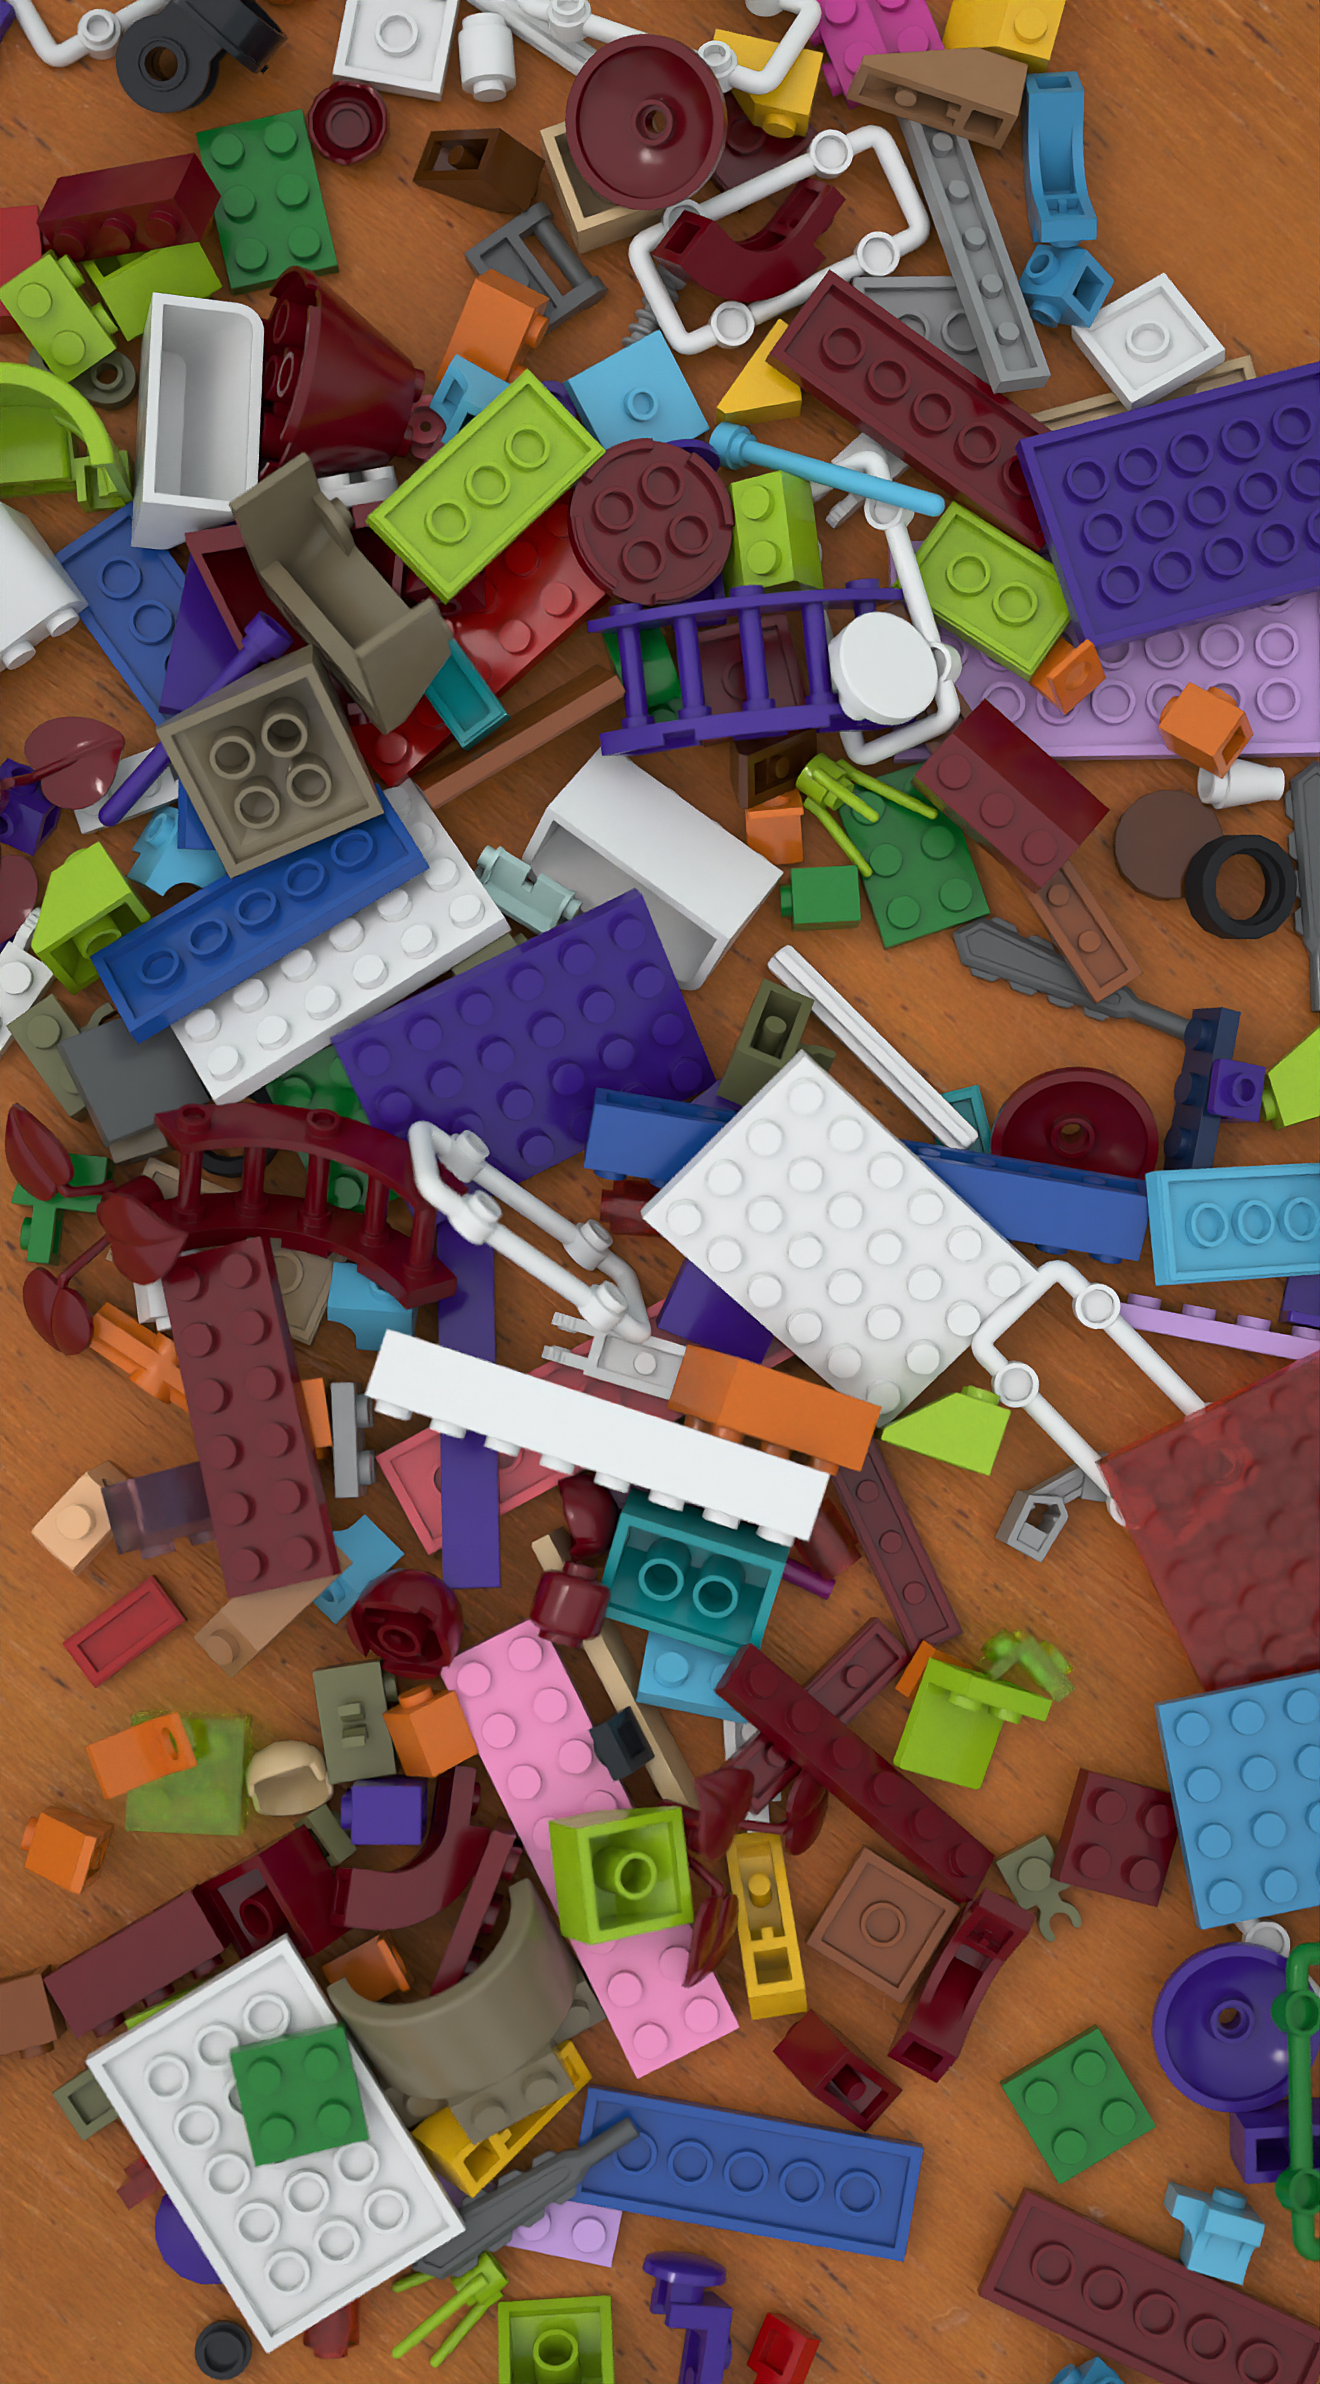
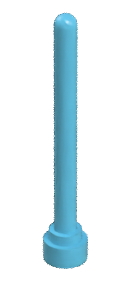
M724 421L718 424L709 441V444L718 453L720 466L728 469L737 470L754 464L775 471L782 470L805 480L931 517L939 516L945 508V502L938 494L759 443L747 427Z

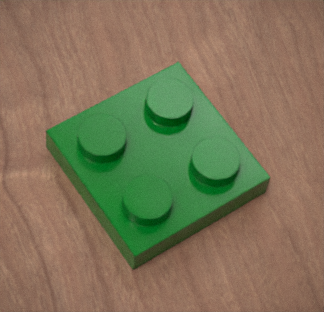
M344 2021L230 2048L229 2056L255 2167L369 2140L368 2124Z
M1096 2024L1000 2081L1002 2088L1059 2185L1156 2127Z

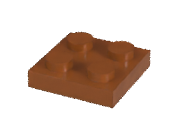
M863 1844L804 1941L806 1945L902 2004L961 1907L955 1901Z

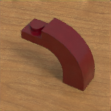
M807 177L796 184L762 230L750 238L741 241H733L714 220L684 210L651 255L681 281L722 298L742 302L774 298L799 285L825 260L826 257L816 248L814 242L819 235L823 234L831 226L834 215L846 199L833 185Z
M456 1765L437 1775L430 1830L422 1848L409 1862L387 1872L358 1868H337L329 1926L370 1930L403 1928L436 1915L462 1893L479 1868L491 1828L469 1825L470 1816H474L478 1810L481 1796L480 1784L475 1781L477 1768Z
M984 1888L975 1900L972 1899V1901L966 1902L950 1925L922 1975L904 2012L887 2056L937 2083L958 2059L972 2020L986 1991L1005 1961L1029 1934L1036 1915L1018 1906L1010 1898L998 1895L987 1888Z

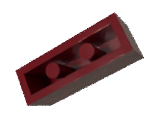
M194 152L58 177L36 223L59 258L67 254L74 263L201 242L221 195Z
M197 1883L53 1969L43 1978V1981L75 2037L78 2039L92 2030L96 2038H99L124 2023L126 2018L122 2012L139 2001L147 2009L175 1992L171 1982L189 1971L194 1979H198L221 1965L224 1960L220 1953L231 1942Z

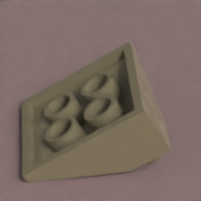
M313 643L261 665L156 726L155 730L230 879L384 813V807L337 692Z

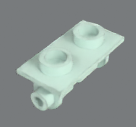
M489 845L485 847L477 861L479 866L474 873L502 913L524 925L537 935L578 916L577 913L583 902L574 898L576 895L574 890L567 889L543 873L540 874L535 884L527 880L532 869L530 865L508 853L501 846L497 850Z

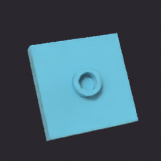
M660 329L562 382L587 431L605 450L632 439L653 438V441L664 443L679 439H693L710 429Z

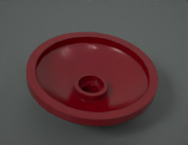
M656 34L625 36L606 44L596 51L583 65L574 80L569 93L565 116L569 150L580 174L602 197L614 204L633 210L644 211L668 208L694 195L704 186L715 171L721 159L727 137L726 103L720 84L712 69L689 46L673 38ZM658 111L666 119L665 128L660 133L654 129L652 123L653 116Z
M1090 1067L1058 1068L1037 1075L1025 1082L1008 1097L1000 1108L994 1120L990 1137V1154L1140 1180H1146L1145 1173L1154 1171L1159 1153L1158 1129L1151 1108L1144 1097L1124 1079L1104 1070ZM1068 1124L1080 1126V1129L1074 1134H1065L1061 1131Z

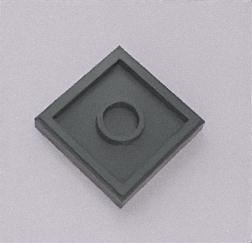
M122 1017L62 1040L57 1046L105 1148L157 1127L154 1123V1114L179 1109L181 1106L191 1103L207 1105L210 1101L188 1055L171 1026L138 1044L130 1034Z

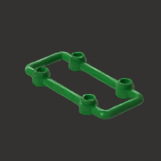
M1307 1942L1299 1944L1291 1950L1286 1962V1990L1282 1991L1273 2000L1271 2005L1273 2022L1280 2031L1287 2034L1290 2167L1283 2171L1276 2179L1275 2195L1281 2206L1288 2212H1291L1292 2239L1298 2254L1308 2261L1320 2262V2238H1315V2214L1320 2212V2172L1313 2169L1310 2036L1320 2029V1998L1312 1991H1309V1966L1320 1965V1942Z

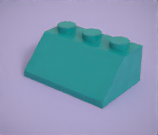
M632 1488L621 1512L601 1580L611 1591V1598L605 1617L731 1657L735 1656L740 1647L752 1643L759 1649L790 1547L759 1537L756 1534L758 1529L756 1526L739 1521L737 1529L704 1519L702 1517L704 1510L684 1504L682 1511L649 1501V1493Z

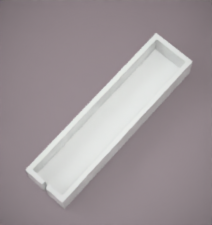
M389 1329L386 1331L365 1396L377 1399L375 1411L405 1421L411 1419L414 1411L432 1417L430 1429L460 1439L465 1437L466 1431L469 1429L487 1435L485 1447L515 1457L519 1455L521 1447L542 1453L540 1465L572 1475L575 1465L597 1471L594 1483L627 1493L630 1483L651 1489L648 1496L649 1501L682 1511L685 1501L705 1507L702 1514L704 1519L737 1529L740 1519L759 1525L756 1532L759 1537L792 1547L795 1537L809 1540L830 1475Z

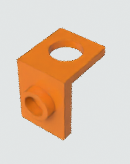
M1061 637L1031 681L1027 683L1066 715L1105 680L1106 676L1095 646L1089 639H1086L1077 648H1074Z
M798 788L750 809L744 808L747 846L763 855L773 865L803 862L800 815H804V806Z
M177 1711L150 1719L86 1746V1751L105 1799H111L166 1775L197 1766L195 1756ZM169 1731L172 1733L176 1741L178 1753L175 1751L172 1745Z
M390 1930L377 1934L322 1966V1970L330 1985L346 1977L350 1987L359 1996L371 2002H376L399 1988L405 1993L412 1988L415 1980Z

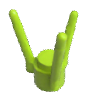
M823 752L819 753L802 770L795 787L807 796L803 806L821 821L854 865H858V870L864 877L872 875V868L826 809L828 806L832 810H837L846 803L869 821H878L879 814L852 793L854 784L851 781L930 819L937 818L938 811L935 808L855 769L843 758L835 763Z
M485 2250L478 2255V2264L459 2278L455 2276L450 2278L458 2293L394 2347L391 2352L393 2358H401L465 2303L469 2307L475 2304L430 2359L432 2367L440 2366L486 2310L504 2296L501 2289L508 2285L510 2280L490 2251ZM417 2271L394 2282L392 2290L395 2293H400L436 2277Z

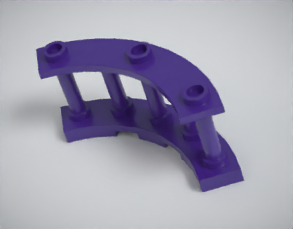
M879 579L849 581L845 583L846 589L805 590L764 594L763 585H745L731 588L729 598L683 603L643 610L641 603H628L609 607V617L587 621L588 632L618 635L622 682L626 691L624 693L626 718L621 720L622 729L600 733L602 756H643L703 746L702 740L733 736L735 741L785 736L787 731L813 728H816V734L878 731L916 722V716L899 725L878 724L866 718L857 721L848 717L843 711L841 703H839L838 693L832 692L824 610H854V617L856 619L861 615L876 612V606L904 600L902 589L880 588ZM801 611L810 695L805 697V705L776 708V700L769 697L761 614ZM738 616L747 701L742 702V712L712 715L711 706H705L696 621ZM674 625L683 709L678 710V720L655 723V717L649 716L640 631Z

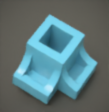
M456 354L429 405V408L438 413L446 424V431L441 442L447 444L510 384Z
M165 805L155 810L132 848L134 852L139 854V857L127 878L144 889L163 896L168 889L179 883H188L192 887L201 890L224 876L227 871L215 850L177 849L178 809Z
M334 1262L327 1304L328 1320L346 1325L354 1332L356 1336V1349L380 1351L387 1329L410 1337L415 1336L418 1307L406 1310L381 1286L358 1273L357 1264Z
M365 1514L350 1528L342 1531H333L335 1544L353 1563L313 1602L335 1625L353 1608L367 1584L376 1577L388 1572L404 1555Z
M1168 2183L1163 2204L1172 2217L1183 2223L1184 2234L1178 2256L1188 2270L1240 2285L1243 2284L1250 2257L1254 2249L1260 2247L1265 2223L1251 2205L1246 2204L1247 2196L1215 2186L1213 2194L1176 2183Z

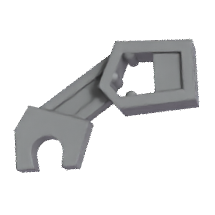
M1096 1451L1118 1475L1127 1477L1132 1466L1109 1453ZM1075 1463L1029 1490H1017L994 1538L1030 1558L1042 1562L1069 1518L1064 1504L1077 1497L1106 1502L1107 1495ZM1034 1503H1042L1048 1505L1049 1508L1047 1512L1043 1513V1519L1038 1528L1025 1522L1030 1511L1035 1508Z

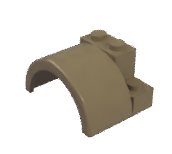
M528 1878L508 1887L511 1895V1914L506 1931L495 1950L478 1969L452 1988L415 2003L384 2005L371 2002L359 1996L350 1987L346 1977L327 1987V1993L332 2003L373 2064L382 2089L406 2128L449 2105L472 2144L476 2145L575 2090L557 2045L606 2019L607 2016L587 1975L564 1936L561 1935L560 1929L533 1883Z

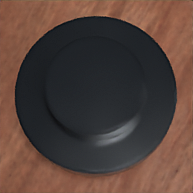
M229 2320L215 2321L206 2326L195 2344V2359L199 2368L207 2376L217 2380H228L241 2374L246 2369L252 2355V2342L249 2334L241 2325Z

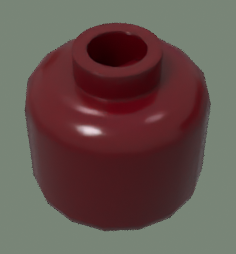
M565 1560L562 1570L549 1569L541 1573L529 1612L531 1622L540 1628L538 1637L574 1648H582L584 1640L590 1641L599 1637L610 1602L611 1591L606 1584L595 1580L598 1569Z

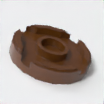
M1159 790L1140 797L1121 816L1113 834L1115 864L1120 876L1137 893L1153 900L1169 901L1170 899L1185 898V875L1193 856L1207 842L1224 834L1216 815L1201 799L1183 791Z

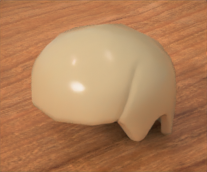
M285 1740L272 1743L254 1754L245 1771L247 1794L249 1797H252L255 1810L262 1815L282 1817L303 1814L325 1804L332 1798L334 1793L333 1784H329L325 1756L315 1746L302 1741Z

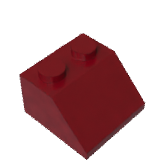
M305 1824L274 1839L198 1885L241 1961L286 1933L302 1959L305 1960L316 1955L353 1929L329 1926L336 1877L324 1859L321 1847L312 1838Z

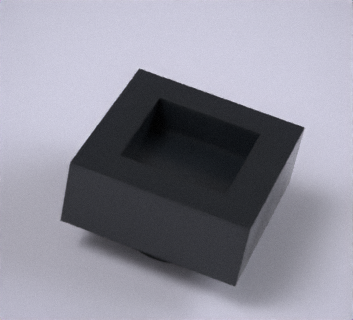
M630 1706L612 1713L588 1730L594 1741L595 1754L601 1764L607 1767L614 1782L633 1774L655 1757Z

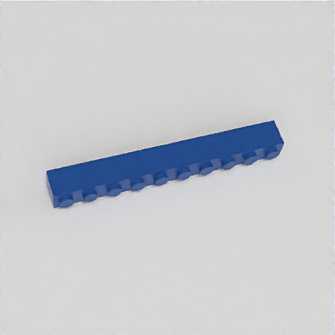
M596 1087L585 1147L584 1168L593 1169L595 1175L609 1180H624L627 1178V1175L647 1178L652 1185L663 1188L739 1111ZM899 1139L1011 1244L1013 1240L1033 1243L1040 1251L1056 1255L1066 1254L1068 1249L1087 1252L1091 1258L1109 1264H1119L1122 1262V1259L1139 1261L1149 1220L1146 1180Z

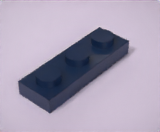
M1223 1007L1193 1009L1192 1019L1187 1024L1184 1033L1186 1051L1182 1072L1177 1078L1174 1087L1176 1104L1172 1125L1164 1140V1153L1166 1157L1163 1171L1212 1168L1221 1116L1209 1114L1207 1111L1212 1067L1215 1059L1232 1060L1241 1015L1239 1011Z

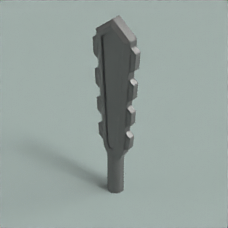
M1315 760L1289 782L1290 790L1283 795L1285 817L1292 821L1293 831L1287 836L1288 856L1296 862V898L1299 899V909L1293 913L1294 931L1302 936V944L1309 954L1311 1012L1320 1013V763Z
M980 917L952 933L960 963L963 966L969 967L971 975L991 983L999 978L1009 982L1011 990L1027 996H1032L1037 992L1043 993L1047 996L1050 1004L1063 1009L1077 1005L1082 1007L1086 1017L1100 1022L1109 1017L1113 1019L1130 1018L1175 1038L1184 1040V1033L1190 1021L1189 1019L1137 998L1133 991L1126 986L1121 987L1097 1004H1094L1064 957L1054 951L1053 943L1036 935L1026 939L1018 935L1015 925L1001 918L995 917L987 920Z
M629 2116L579 2148L564 2149L559 2153L548 2149L534 2157L532 2168L526 2171L514 2168L499 2177L498 2187L489 2191L483 2188L474 2198L468 2195L463 2197L462 2205L457 2210L465 2222L466 2230L412 2263L411 2269L441 2280L446 2279L450 2275L458 2278L478 2264V2255L485 2250L496 2252L512 2240L513 2230L519 2225L530 2228L544 2218L545 2207L551 2202L562 2205L575 2196L577 2184L583 2180L589 2168L638 2138L640 2133Z

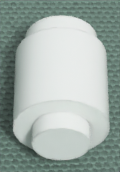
M477 13L470 15L463 20V30L458 34L462 89L469 94H473L474 99L477 101H499L506 97V92L516 86L512 31L506 27V19L500 14Z

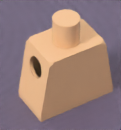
M106 1461L82 1475L33 1528L31 1533L49 1553L77 1577L148 1501L149 1497L110 1461ZM104 1484L109 1486L118 1496L109 1491Z

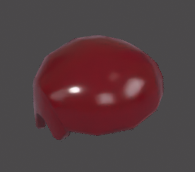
M348 80L337 81L315 97L307 114L309 138L323 158L340 166L354 167L364 165L381 154L390 136V113L382 96L369 84Z
M586 1474L558 1480L563 1514L569 1527L571 1539L569 1554L572 1561L579 1562L603 1555L612 1546L619 1522V1508L610 1490L606 1486L594 1483V1477Z

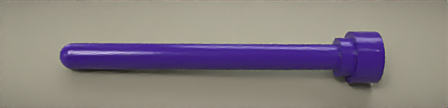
M259 611L244 628L247 634L241 640L244 647L192 706L253 671L260 662L267 664L272 657L279 659L294 642L290 634L272 617ZM161 741L101 807L98 818L104 826L112 827L118 824L172 763Z

